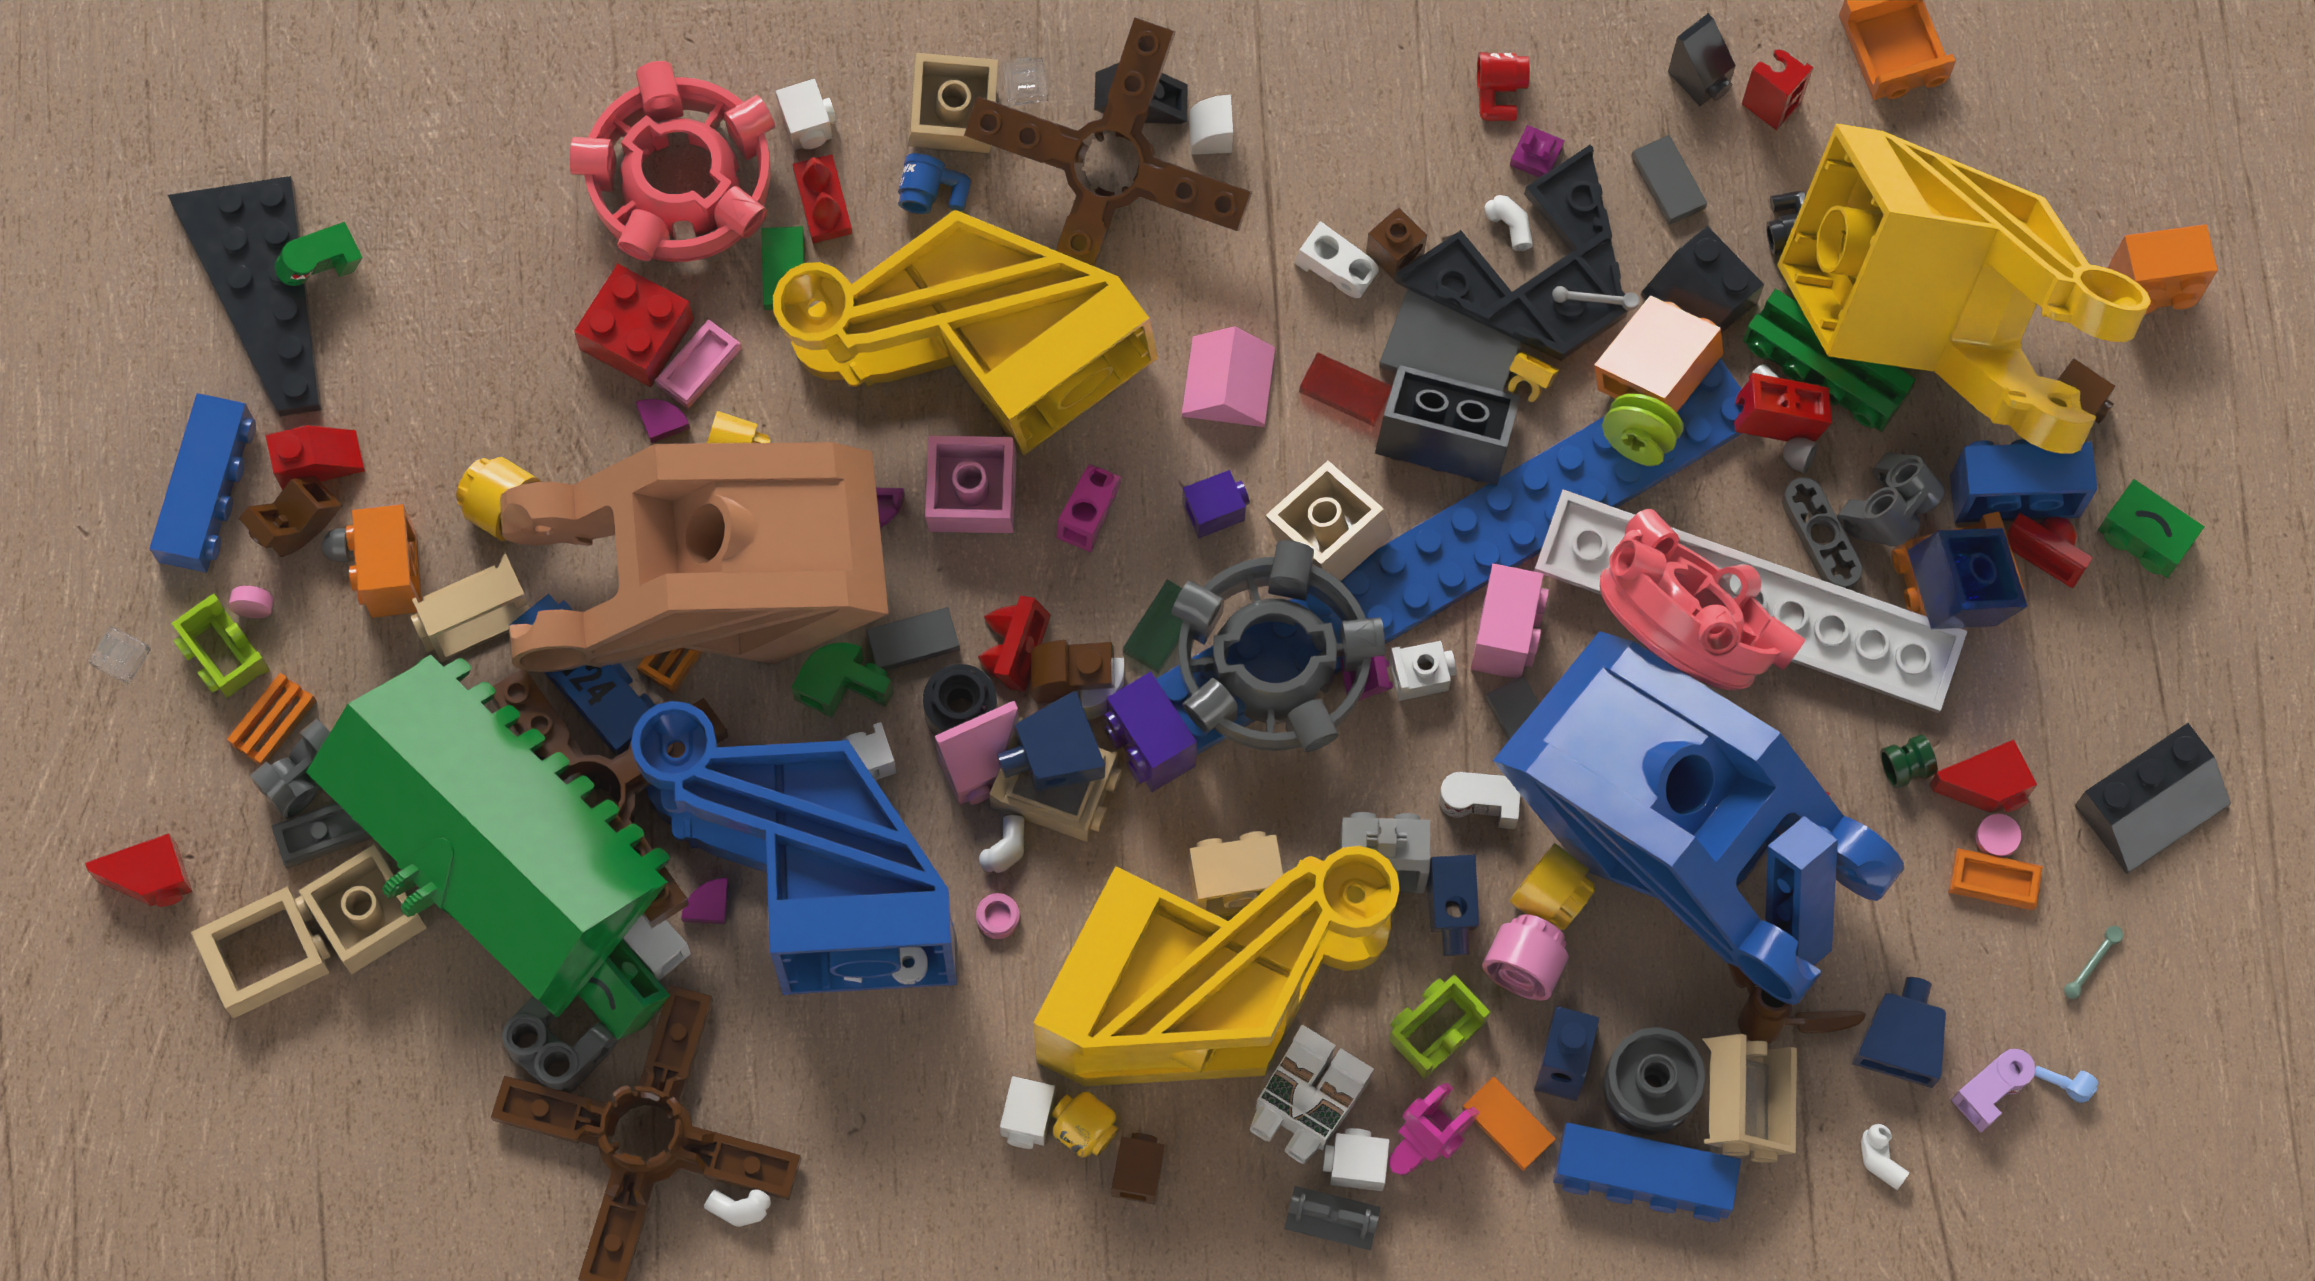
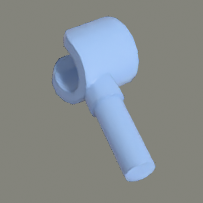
M2040 1066L2036 1067L2034 1074L2035 1077L2065 1089L2067 1094L2078 1103L2087 1102L2097 1091L2099 1084L2094 1076L2082 1070L2073 1081L2066 1076L2059 1075Z

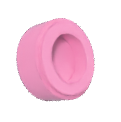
M239 586L231 591L228 607L232 612L243 617L266 618L271 615L274 598L268 591L262 588Z
M1990 815L1981 822L1976 831V844L1984 854L2007 858L2014 853L2020 844V827L2013 818L2007 815Z
M995 893L988 895L982 899L977 907V925L980 931L989 938L1003 939L1009 937L1016 931L1019 925V908L1016 902L1005 894Z

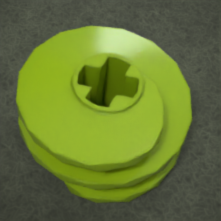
M1628 393L1618 396L1612 402L1609 412L1604 417L1602 428L1606 439L1620 454L1636 463L1655 466L1663 462L1664 453L1670 452L1676 446L1677 438L1683 433V422L1670 406L1660 400L1643 394Z

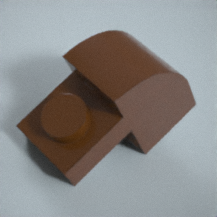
M316 476L295 478L289 481L273 503L247 506L238 519L249 530L250 537L264 548H273L280 557H284L298 551L321 533L343 505Z
M1056 640L1040 644L1031 650V695L1037 704L1053 703L1075 691L1079 697V690L1115 688L1114 646L1111 642L1068 645L1066 640Z

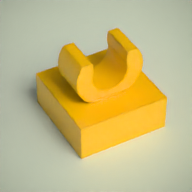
M1522 351L1515 356L1509 368L1510 371L1517 375L1510 380L1508 391L1515 392L1521 381H1527L1532 386V393L1529 395L1528 401L1534 402L1540 397L1542 387L1547 389L1553 384L1560 369Z

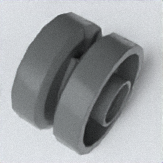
M1660 1027L1640 1029L1621 1041L1606 1066L1602 1083L1605 1104L1615 1120L1631 1131L1646 1135L1668 1133L1686 1121L1702 1096L1706 1079L1703 1059L1693 1043L1676 1031ZM1649 1077L1657 1079L1660 1087L1650 1086L1645 1079Z

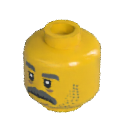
M1088 1091L1079 1093L1074 1099L1068 1094L1065 1095L1051 1114L1057 1120L1053 1126V1136L1081 1158L1087 1157L1092 1153L1098 1157L1119 1130L1114 1125L1116 1121L1115 1112Z

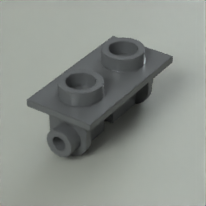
M1295 1186L1284 1229L1371 1251L1381 1207Z

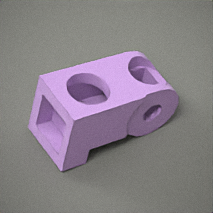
M2009 1049L1960 1089L1951 1101L1982 1133L2002 1114L1995 1104L2007 1094L2020 1092L2031 1081L2035 1074V1063L2032 1057L2025 1051Z

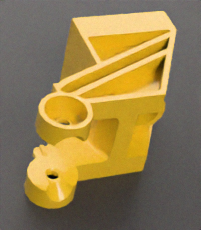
M1837 123L1777 264L1828 356L1934 371L1978 411L1990 418L1992 423L2009 425L2017 435L2027 442L2044 450L2060 454H2072L2081 450L2096 416L2081 409L2080 391L2058 380L2039 377L2024 355L2021 341L2036 305L2042 308L2041 314L2043 317H2048L2054 321L2070 323L2080 331L2098 339L2110 342H2127L2134 338L2151 302L2148 293L2142 286L2128 276L2112 269L2090 265L2045 197L1884 131Z
M957 210L949 213L853 284L833 266L821 262L803 263L790 269L778 281L773 294V312L784 334L791 340V344L802 366L812 375L825 380L844 379L852 387H857L864 382L867 387H870L874 383L891 382L955 365L1006 434L1014 438L1015 446L1023 456L1158 359L1150 318L1118 276ZM820 301L819 303L809 308V305L812 302Z
M1363 846L1343 847L1330 854L1325 861L1308 856L1304 860L1300 859L1297 867L1284 873L1232 919L1227 921L1115 866L1033 1022L1036 1062L1083 1086L1265 1076L1322 963L1344 971L1360 970L1376 962L1386 949L1391 930L1390 915L1395 910L1400 891L1397 872L1389 859L1377 850Z

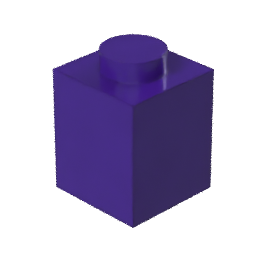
M1230 470L1183 487L1182 503L1198 539L1245 521L1246 505L1250 504L1249 496L1241 480L1235 482Z

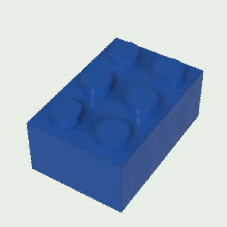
M2025 439L2013 441L2009 445H1994L1992 441L1982 440L1964 446L1950 474L1954 522H1979L1983 515L1994 512L2000 513L2002 521H2015L2019 513H2022L2031 520L2046 519L2053 516L2080 518L2097 491L2092 441H2085L2081 450L2072 454L2047 451L2027 442Z

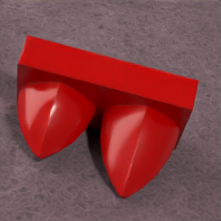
M830 154L818 158L811 157L809 160L793 163V171L812 243L853 234L833 155Z
M1020 595L1017 605L1001 607L984 616L989 627L1000 636L1005 637L1003 644L984 651L978 656V659L986 672L1000 679L1010 690L1026 691L1031 676V650L1042 644L1051 614L1036 598Z

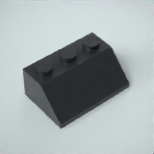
M1399 365L1384 412L1375 454L1397 461H1405L1428 467L1435 471L1463 476L1477 482L1497 485L1521 396Z
M2186 723L2087 789L2077 801L2075 807L2124 872L2128 874L2221 812L2231 802L2214 755L2191 725Z

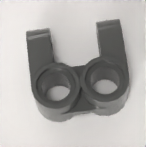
M1887 452L1872 470L1875 479L1885 488L1873 493L1866 501L1849 499L1836 517L1843 530L1849 535L1860 540L1885 544L1891 547L1904 544L1916 534L1920 527V519L1917 515L1927 513L1935 508L1942 500L1945 489L1921 457Z
M317 718L300 732L302 739L292 749L289 758L280 759L272 765L265 762L249 775L258 790L287 819L303 811L314 800L318 790H323L306 773L330 733Z
M532 996L508 1020L503 1028L502 1038L507 1053L514 1063L523 1067L542 1086L571 1093L608 1056L618 1040L602 1022H599L590 1028L573 1047L563 1043L547 1029L556 1016ZM534 1033L538 1036L535 1044L529 1048H519L516 1046V1041L522 1034ZM565 1061L570 1064L568 1071L562 1076L554 1077L547 1074L548 1068L554 1062Z

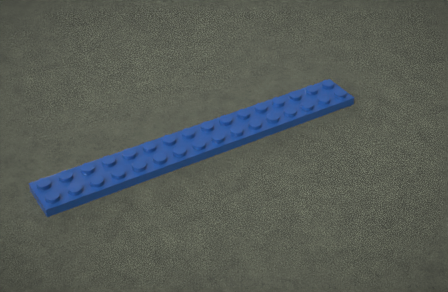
M1719 359L1678 410L1677 414L1683 422V433L1677 438L1674 449L1664 453L1663 462L1659 465L1646 466L1620 454L1604 436L1602 428L1604 417L1499 477L1497 485L1488 484L1378 548L1348 574L1341 583L1355 597L1366 619L1381 617L1385 644L1487 585L1492 564L1516 568L1540 554L1562 490L1618 508L1743 434L1735 432L1734 424L1736 418L1744 409L1743 405L1735 404L1741 387L1722 360ZM1308 593L1306 601L1298 599L1289 600L1311 610L1324 624L1332 623L1337 644L1341 643L1340 629L1342 620L1329 606ZM1264 622L1246 629L1241 635L1240 641L1230 646L1226 663L1229 665L1243 664L1252 676L1261 681L1283 683L1302 673L1308 665L1310 657L1318 656L1321 650L1316 649L1310 639L1311 635L1307 634L1298 623L1292 626L1282 622ZM1213 645L1191 659L1213 657ZM1336 657L1334 674L1342 670L1340 659L1343 657ZM1179 665L1156 678L1197 741L1196 756L1226 739V737L1214 729L1208 733L1204 732L1185 712L1182 704L1189 696L1181 679ZM1213 671L1193 673L1199 689L1211 678H1214ZM1235 696L1237 719L1234 723L1246 727L1255 722V720L1244 716L1246 706L1239 697Z

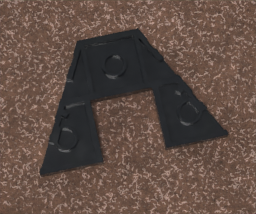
M1591 144L1526 186L1524 195L1567 245L1571 253L1514 291H1511L1462 230H1460L1396 272L1394 281L1409 290L1560 361L1617 324L1628 313V310L1624 309L1622 305L1570 299L1559 303L1552 296L1553 290L1558 286H1563L1568 291L1622 297L1625 295L1620 283L1619 264L1615 260L1611 242L1612 232L1607 210L1603 205V191L1601 184L1598 182L1593 159L1594 150Z

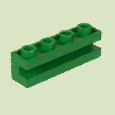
M1776 288L1766 300L1761 313L1756 314L1748 325L1742 341L1747 344L1748 349L1755 356L1764 360L1770 359L1781 366L1783 372L1792 380L1829 387L1830 404H1839L1850 411L1858 423L1867 428L1874 427L1880 432H1883L1906 400L1916 381L1915 378L1896 366L1828 356L1798 302Z

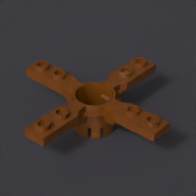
M1134 17L1108 94L1109 100L1102 119L1088 122L1078 131L977 96L964 136L1065 171L1068 185L1074 191L1076 197L1070 215L1066 218L1056 248L1057 252L1096 267L1116 208L1128 206L1139 197L1235 231L1240 230L1252 191L1153 157L1155 155L1153 145L1142 133L1176 31ZM1110 131H1115L1117 137H1123L1131 141L1137 149L1140 160L1132 186L1122 187V194L1115 195V192L1106 191L1100 187L1092 189L1090 187L1092 184L1087 179L1086 172L1082 171L1086 152L1092 144V139L1102 142L1104 141L1103 134L1110 133Z
M520 669L493 685L496 692L491 700L498 710L506 705H512L520 712L518 722L511 727L517 737L533 728L539 730L544 735L543 745L533 752L541 761L556 752H561L570 761L568 768L558 776L566 785L580 776L588 777L594 783V789L609 791L611 785V796L617 801L619 812L617 817L609 822L608 825L617 833L628 825L635 824V816H632L635 809V794L651 784L647 782L638 770L631 742L627 751L612 760L600 755H583L571 738L568 728L526 670ZM705 698L692 704L702 710L712 723L717 743L728 738L727 729ZM674 742L669 745L667 754L672 758H679L685 753L686 748L684 744ZM644 837L641 842L633 847L641 857L653 850ZM666 867L662 868L658 873L667 881V885L642 914L651 928H654L689 906L687 897Z
M669 985L667 992L670 994V997L663 1004L639 1085L634 1086L635 1091H631L628 1085L619 1087L612 1093L616 1100L613 1103L611 1100L605 1103L516 1078L503 1077L491 1115L493 1121L577 1144L581 1142L599 1148L602 1161L611 1170L580 1271L579 1281H627L649 1210L648 1203L654 1184L669 1179L680 1169L703 1175L704 1178L751 1191L761 1190L767 1195L790 1200L802 1159L801 1155L695 1127L692 1125L689 1112L680 1103L713 1002L711 995ZM643 1105L658 1106L668 1111L666 1113L667 1119H676L674 1136L668 1145L670 1152L666 1154L663 1150L657 1156L649 1158V1164H645L641 1157L631 1156L627 1153L622 1155L616 1153L615 1151L619 1149L620 1145L618 1142H612L619 1119L631 1109Z

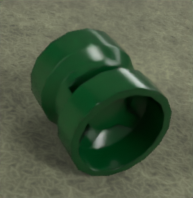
M1922 734L1909 738L1907 744L1902 747L1893 744L1880 750L1884 772L1895 789L1909 785L1912 777L1926 779L1938 772L1934 751L1928 739Z

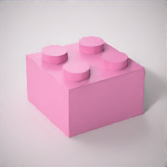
M928 436L925 519L929 532L1014 533L1017 452L1013 437Z
M1492 564L1470 670L1518 679L1522 677L1524 666L1533 667L1541 629L1533 627L1540 628L1549 592V589L1541 588L1543 573Z

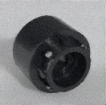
M953 664L940 669L929 679L923 693L926 723L934 736L998 708L996 690L991 679L982 670L967 664ZM959 698L967 699L972 703L970 709L962 713L952 711L949 706L954 700Z

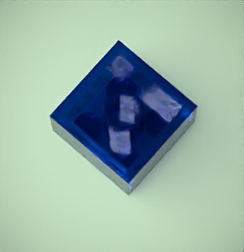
M2003 528L1938 530L1907 550L1931 630L1997 626L2028 607Z

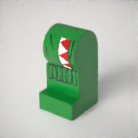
M344 221L288 242L276 260L274 269L280 281L286 285L299 286L305 283L310 275L331 268H335L339 277L353 273L363 257Z

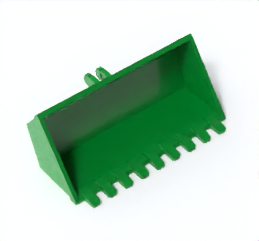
M429 655L409 670L348 703L306 773L399 863L397 866L401 871L390 877L382 888L383 894L388 899L396 898L397 895H401L417 885L420 889L408 896L400 907L407 917L414 916L435 903L440 909L459 922L538 1001L558 1018L667 885V881L658 872L668 864L670 857L661 848H655L641 857L633 847L642 841L644 831L636 824H630L616 833L608 825L609 822L617 817L619 807L613 801L605 800L591 809L583 801L594 789V783L588 777L580 776L566 785L558 777L568 768L570 762L564 754L556 752L541 761L533 753L543 745L545 740L544 735L539 730L533 728L516 737L509 730L510 727L518 722L520 712L512 705H506L492 714L484 706L494 698L496 690L488 682H481L467 690L460 681L470 674L471 666L462 658H458L443 667L432 655Z

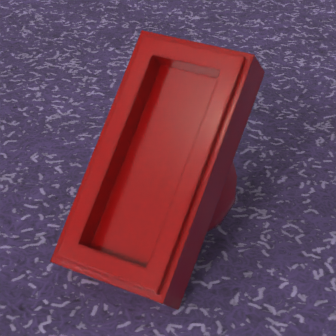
M2019 513L2006 534L2012 552L2070 588L2075 587L2093 557L2075 547L2077 540L2075 527L2068 519L2060 516L2048 517L2038 524L2022 513Z

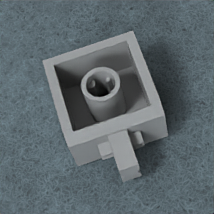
M1370 812L1352 813L1350 818H1342L1338 850L1343 847L1363 846L1377 850L1389 859L1397 872L1399 893L1425 892L1430 867V820H1420L1419 815L1411 813L1397 814L1394 816V819H1378L1376 814Z

